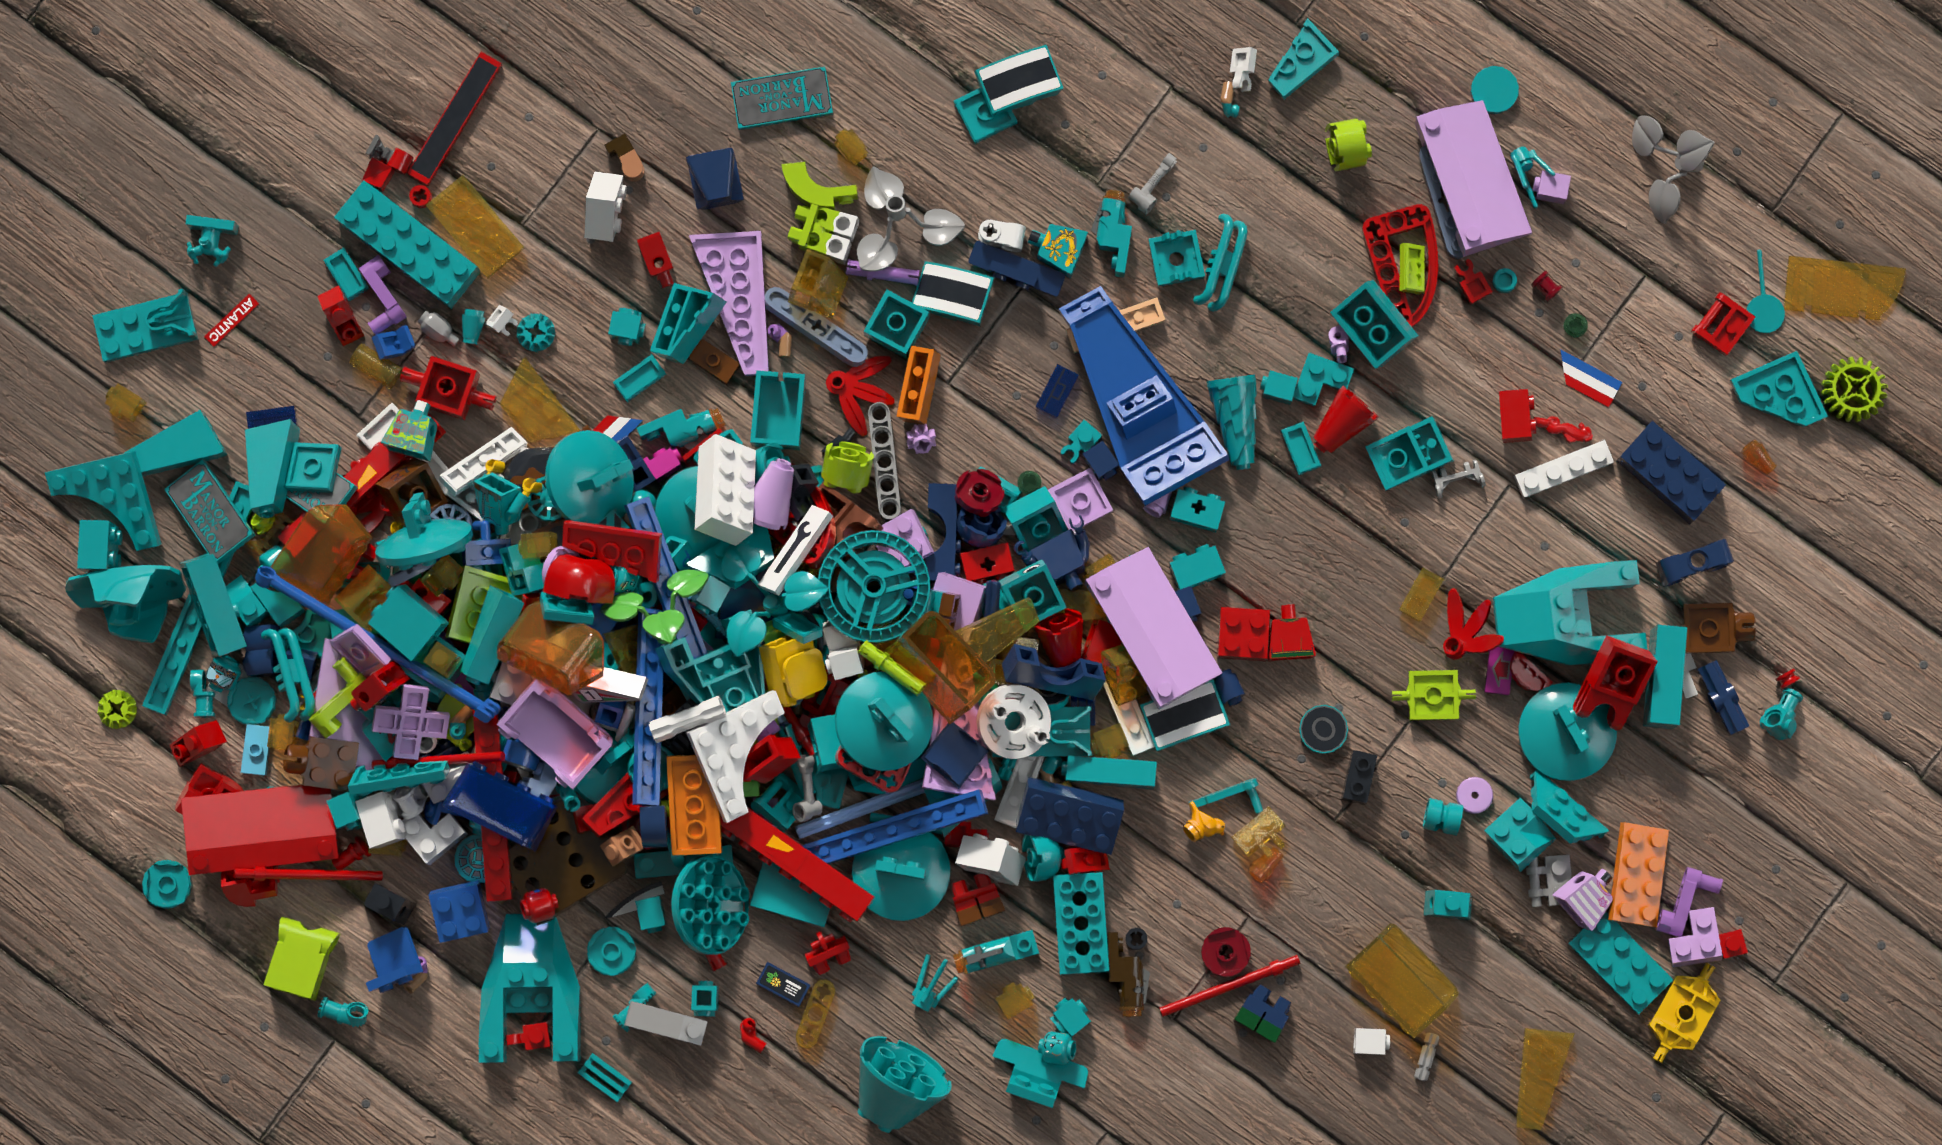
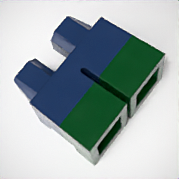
M1259 985L1252 995H1248L1233 1020L1254 1031L1265 1012L1255 1033L1272 1043H1276L1289 1017L1287 1013L1289 1012L1291 1002L1280 996L1274 1007L1266 1004L1265 1002L1271 991Z

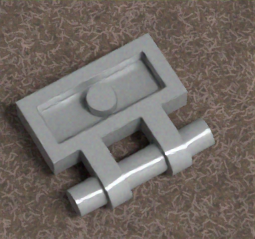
M1570 855L1545 856V866L1538 867V859L1536 857L1528 865V868H1526V873L1530 879L1528 895L1531 897L1532 907L1542 906L1541 897L1544 896L1548 898V906L1560 905L1552 895L1572 879ZM1541 874L1546 876L1547 889H1540L1539 875Z

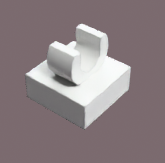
M499 305L485 324L492 330L509 336L510 333L506 331L505 325L510 322L517 326L518 323L515 319L511 318L514 314L510 310Z

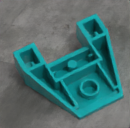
M751 609L745 611V612H747L749 615H752ZM733 616L721 621L726 635L729 621ZM685 637L674 640L671 645L665 644L655 649L664 672L697 705L719 696L726 712H729L765 694L763 664L759 651L761 644L740 657L733 653L728 644L694 659Z

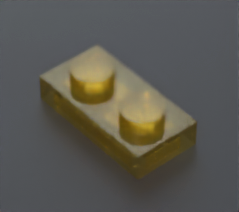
M1423 567L1400 606L1399 611L1420 622L1444 579Z

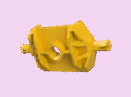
M1705 963L1700 975L1697 977L1675 976L1652 1021L1649 1022V1028L1660 1042V1047L1653 1057L1658 1062L1663 1063L1668 1050H1672V1048L1693 1050L1717 1008L1720 999L1708 984L1710 982L1708 979L1715 969L1714 966H1710L1711 964ZM1684 1005L1692 1010V1016L1688 1020L1682 1019L1679 1015V1009Z

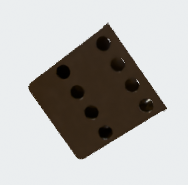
M576 792L580 800V807L591 805ZM562 800L533 814L521 825H512L507 828L508 842L512 846L509 849L511 879L522 899L524 894L529 892L525 885L526 881L530 878L536 890L546 888L550 894H555L558 900V908L555 909L554 917L536 923L537 926L550 922L558 915L627 873L624 861L612 866L600 845L610 839L608 832L600 837H597L591 830L577 833L573 812H570V808L566 810ZM518 857L524 870H517L514 867L515 858Z

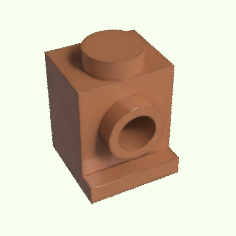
M634 826L611 837L600 845L612 866L623 862L643 849L642 840Z

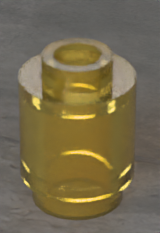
M845 128L835 136L836 141L834 145L848 162H852L853 165L861 162L869 154L866 150L867 146L853 129L847 131Z

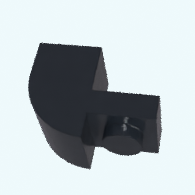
M809 464L791 465L794 469L790 510L797 522L802 521L812 505L816 506L810 494L819 482Z

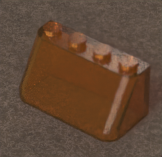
M347 504L317 505L305 514L271 565V568L276 571L280 578L328 606L337 590L342 587L343 581L349 572L354 569L360 556L367 550V546L373 537Z
M536 601L525 608L498 643L497 659L570 696L604 676V641L597 630L585 624L543 619L540 602Z
M928 611L883 651V653L887 652L890 654V658L926 683L922 693L949 724L969 711L995 684L996 677L993 670L947 621L934 611Z

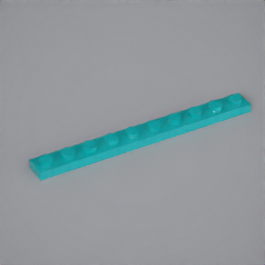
M236 481L230 498L247 522L252 512L250 509L249 486ZM234 553L218 564L223 579ZM190 592L142 704L143 707L163 715L168 713L203 629Z

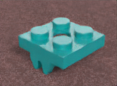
M1178 230L1172 234L1167 232L1160 237L1148 239L1157 287L1205 278L1196 230L1186 232ZM1174 252L1183 255L1184 261L1179 266H1174L1170 263V255Z

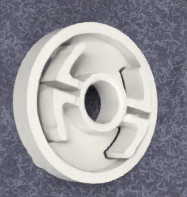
M1019 684L1003 685L991 691L982 701L977 713V731L983 744L993 753L1009 759L1024 758L1048 743L1046 739H1050V710L1046 701L1035 690ZM1010 712H1017L1021 719L1020 725L1014 730H1008L1005 726L1006 716Z

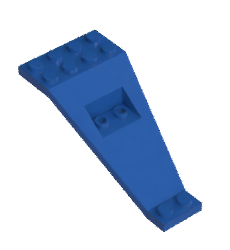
M1101 286L1059 308L1061 316L1072 330L1122 474L1144 506L1229 460L1227 452L1208 425Z

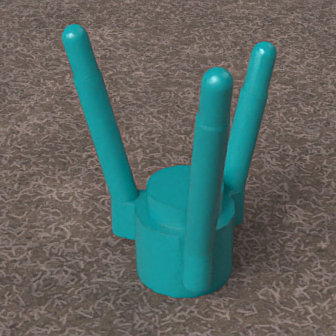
M1524 146L1519 147L1510 154V158L1516 167L1523 188H1526L1530 201L1536 209L1538 204L1525 172L1533 167V160L1551 176H1555V172L1538 157L1534 149L1528 151Z
M929 954L925 956L916 988L912 993L914 996L912 1003L929 1012L931 1007L936 1008L938 1002L958 981V978L954 977L935 997L936 993L932 990L948 963V960L944 959L928 988L923 986L921 989L930 959Z

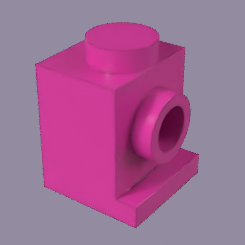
M676 447L673 449L669 448L668 450L662 448L652 455L653 459L649 460L648 457L643 459L658 483L683 468L680 464L682 456Z

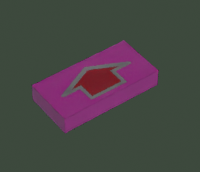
M1497 647L1489 651L1484 693L1509 696L1512 676L1510 661L1514 654L1513 650Z

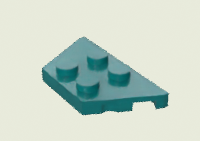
M753 523V533L744 539L742 543L754 547L761 556L762 565L760 569L752 573L755 577L771 566L774 562V555L768 528ZM720 541L687 563L688 570L704 571L733 589L750 580L747 576L744 581L736 583L724 576L722 560L727 547L730 546V543Z
M1535 770L1530 775V779L1534 781V787L1531 789V797L1533 799L1532 812L1571 844L1579 840L1587 841L1593 836L1603 838L1609 831L1588 813L1584 806L1574 801L1565 790L1559 788L1538 770Z

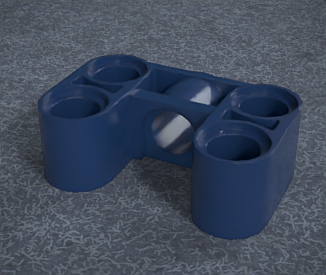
M1722 539L1683 554L1667 557L1658 561L1655 565L1663 587H1667L1684 581L1689 576L1707 570L1712 572L1727 567L1734 560L1727 540ZM1696 555L1701 558V567L1692 565V556Z

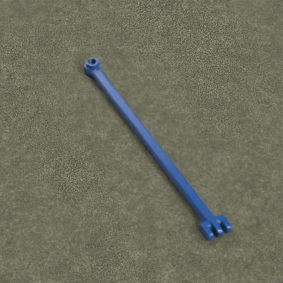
M261 566L260 569L258 568L255 576L258 586L262 588H269L270 586L344 631L356 625V623L280 578L271 567ZM362 628L391 660L475 710L474 717L488 723L500 713L501 707L499 704L489 698L482 701L420 662H411L397 648Z

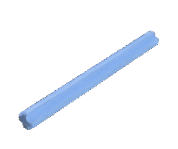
M923 779L902 786L895 792L872 797L797 825V835L799 838H804L925 793L922 788Z

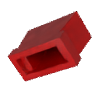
M769 734L751 747L744 767L743 782L755 780L766 784L801 759L792 738L776 737Z

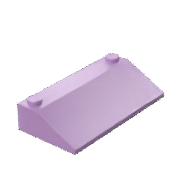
M1483 100L1441 108L1417 116L1415 127L1422 146H1427L1457 228L1455 236L1463 257L1532 234Z
M1149 547L1086 579L1085 585L1096 604H1100L1147 684V691L1158 710L1222 674L1218 664Z

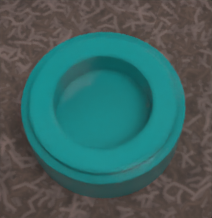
M1507 268L1498 270L1492 278L1494 289L1502 294L1511 292L1517 284L1516 274Z

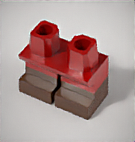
M980 873L974 876L978 889L968 891L965 880L952 883L955 896L952 898L961 927L982 920L976 898L978 899L984 919L1005 912L995 883H991L989 876Z

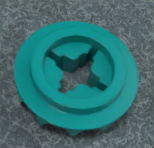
M530 313L525 318H522L517 326V339L529 351H543L552 344L555 338V327L552 321L541 313ZM537 323H539V330L545 335H537L533 341L532 334L528 330L534 329Z

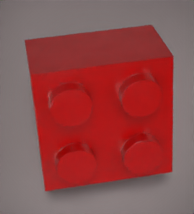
M1221 607L1219 613L1217 659L1266 662L1268 656L1270 610Z

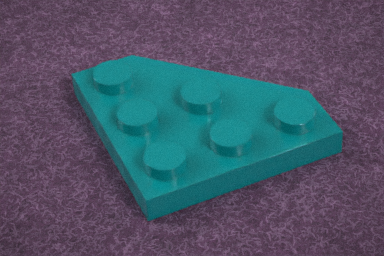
M1798 351L1730 380L1739 403L1801 427L1809 426L1828 417Z

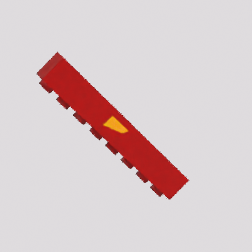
M428 413L427 416L431 417L437 423V431L434 441L435 443L446 433V431ZM381 442L376 443L367 456L359 459L347 474L342 475L356 485L358 489L329 527L303 510L300 517L292 524L287 525L278 538L304 564L380 494L376 483L413 457L389 451Z
M747 808L748 813L728 823L723 821L720 814L721 832L729 838L732 834L740 839L738 843L749 852L752 849L759 852L760 856L758 858L767 865L771 866L774 863L781 868L778 871L789 880L792 877L796 878L801 882L799 887L807 893L816 892L821 896L819 899L821 903L830 909L833 905L840 909L839 915L851 923L853 919L859 922L874 901L875 897L749 808Z

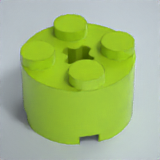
M1355 118L1326 125L1325 132L1330 131V138H1325L1326 149L1331 165L1336 164L1334 170L1341 171L1365 166L1367 158L1372 157L1371 146L1369 143L1366 144L1365 134L1367 133L1365 121H1359Z
M839 442V446L832 447L833 443L828 444L821 477L824 479L823 484L830 488L841 487L847 488L852 493H860L862 488L869 484L874 454L871 452L869 455L866 453V447L851 442Z

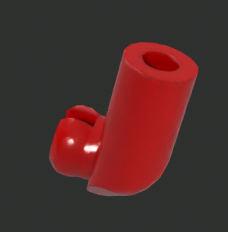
M745 1018L740 1024L741 1040L761 1054L767 1043L756 1036L755 1020Z

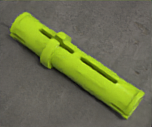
M868 640L862 644L861 650H858V653L875 665L874 668L877 670L881 669L916 696L922 693L926 686L925 682L890 658V654L887 652L883 653Z

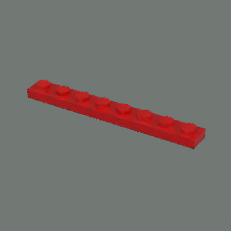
M499 713L488 723L473 716L476 753L501 752V737L498 731L500 727L497 725ZM502 761L476 763L487 902L513 900Z

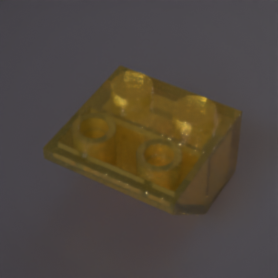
M807 249L787 302L833 319L848 276L830 257Z
M368 564L334 600L362 628L370 632L374 629L368 624L372 618L371 612L379 604L382 605L386 601V594L392 587Z
M1123 644L1101 652L1106 682L1118 706L1149 695L1147 684Z

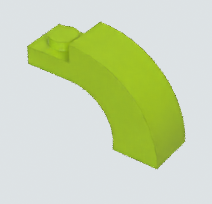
M805 162L781 164L788 188L799 201L811 207V204L819 207L835 210L834 202L839 201V204H851L853 200L858 199L856 185L823 187L816 184L809 177Z

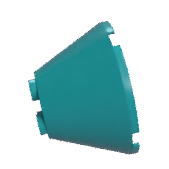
M874 1036L866 1039L860 1048L859 1109L857 1112L862 1118L869 1119L877 1124L881 1131L890 1133L892 1129L902 1128L945 1099L951 1091L952 1084L951 1081L947 1082L944 1077L946 1071L922 1050L901 1040L896 1044L886 1041L887 1037Z

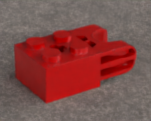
M1606 635L1574 701V712L1578 717L1586 718L1596 706L1604 703L1609 704L1607 713L1608 725L1611 729L1621 730L1634 704L1637 705L1658 661L1650 651Z

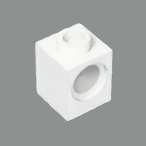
M1354 1029L1353 1053L1384 1055L1385 1050H1389L1390 1035H1386V1029Z

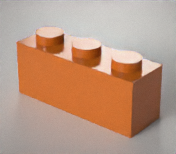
M911 346L896 415L903 422L927 424L941 357L934 349Z

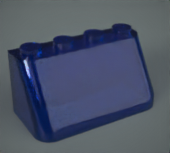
M476 761L472 765L467 763L446 796L442 807L536 852L557 809V806L552 804L554 799L542 793L537 797L530 793L531 788L519 782L517 786L508 783L509 777L498 772L493 776L486 772V766Z

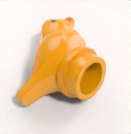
M1193 801L1189 803L1192 816L1191 820H1188L1186 825L1183 826V831L1191 841L1196 842L1204 836L1211 837L1214 834L1224 835L1225 823L1223 820L1212 818L1199 811Z

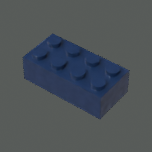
M1653 421L1647 425L1616 460L1689 525L1697 519L1726 486L1723 481Z
M1028 777L1016 819V832L1030 836L1045 837L1055 842L1112 855L1124 813V801Z

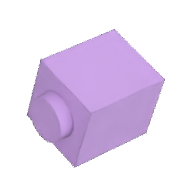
M1542 170L1540 176L1534 179L1532 191H1536L1535 198L1564 204L1567 200L1571 176L1555 173V176H1551L1548 172Z

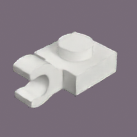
M1252 47L1233 49L1230 72L1235 74L1232 82L1234 89L1241 88L1242 92L1251 90L1252 83L1249 73H1254L1257 49Z

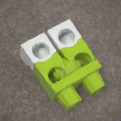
M811 204V207L798 205L794 218L805 222L803 230L791 226L787 236L788 240L797 244L800 250L821 255L845 265L852 246L851 242L854 240L859 225L858 217Z

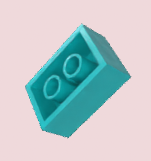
M1374 280L1365 282L1330 312L1375 369L1384 366L1419 336Z

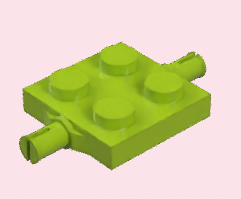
M1458 670L1408 671L1406 691H1392V701H1407L1409 721L1458 720L1461 700H1475L1476 695L1466 694H1475L1476 690H1461L1458 683Z

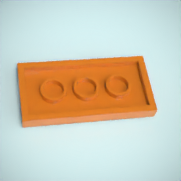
M696 755L667 756L672 855L722 853L720 811Z
M1620 822L1611 893L1613 900L1610 904L1608 920L1657 927L1669 830Z

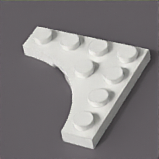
M774 690L726 712V717L702 724L686 732L722 819L726 823L748 813L743 792V773L748 753L762 730L777 717L785 713Z

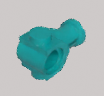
M1784 688L1779 704L1768 708L1760 719L1761 729L1766 730L1770 736H1774L1777 740L1791 739L1797 728V723L1794 720L1796 717L1794 711L1798 703L1803 700V696L1791 688Z

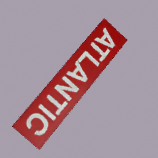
M248 294L204 337L214 347L259 303Z

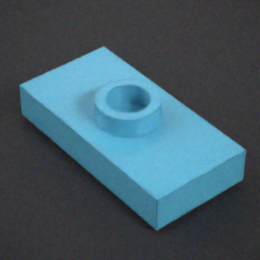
M247 724L241 773L266 776L272 727Z

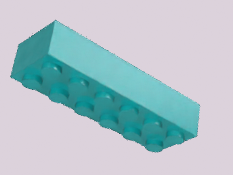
M365 180L362 181L334 216L338 224L450 309L453 308L481 272L474 263Z

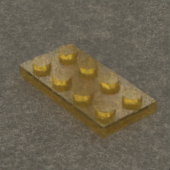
M464 175L426 204L427 208L487 279L525 249Z

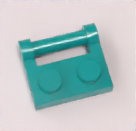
M780 773L773 778L772 784L759 798L754 799L751 803V808L754 812L762 814L775 827L785 833L796 820L793 815L794 804L804 800V797H801L798 785L784 773ZM780 788H783L787 792L772 808L767 803Z

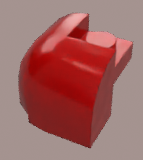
M564 554L558 556L549 566L543 592L565 599L586 600L588 603H613L615 577L611 567L604 563L603 560L583 559Z
M200 763L194 775L181 792L175 806V811L182 814V797L244 790L223 773L219 774Z
M278 865L267 866L265 869H278ZM234 870L221 872V888L226 898L238 906L255 907L256 900L277 896V883H280V879L254 881L253 879L234 878Z

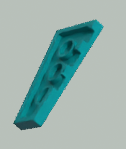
M448 761L419 762L414 767H410L407 763H401L392 769H386L385 765H375L373 770H366L365 766H357L348 784L350 795L358 794L359 796H364L373 791L382 790L383 792H389L397 787L406 786L407 788H413L427 782L438 784L446 780L450 768Z

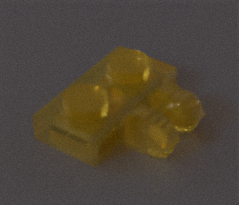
M1268 806L1231 838L1247 857L1257 849H1260L1270 859L1273 854L1265 843L1272 839L1274 844L1282 849L1285 844L1277 836V833L1286 825Z

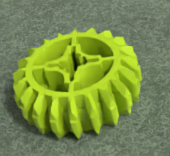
M1849 357L1847 363L1844 359L1839 360V366L1833 364L1830 367L1832 372L1827 371L1825 373V377L1829 380H1823L1821 385L1828 388L1821 391V395H1828L1829 397L1823 401L1824 404L1831 402L1833 405L1829 408V412L1837 409L1839 412L1836 417L1841 418L1843 414H1846L1845 421L1847 422L1852 419V416H1854L1855 422L1861 421V415L1865 420H1868L1870 413L1876 415L1878 413L1877 407L1882 408L1884 406L1883 401L1880 399L1887 398V394L1881 390L1888 388V385L1880 383V381L1885 379V375L1878 376L1876 373L1880 370V367L1877 366L1872 370L1870 368L1872 361L1870 360L1863 365V357H1859L1856 363L1853 357ZM1855 371L1864 376L1860 379H1855L1851 375L1847 376L1845 372ZM1838 379L1843 387V394L1840 398L1836 391ZM1869 381L1873 392L1871 400L1868 398L1869 395L1865 389ZM1859 383H1862L1856 393L1847 396L1854 385L1857 386ZM1848 400H1855L1858 404L1861 403L1864 407H1850L1846 405L1845 402Z

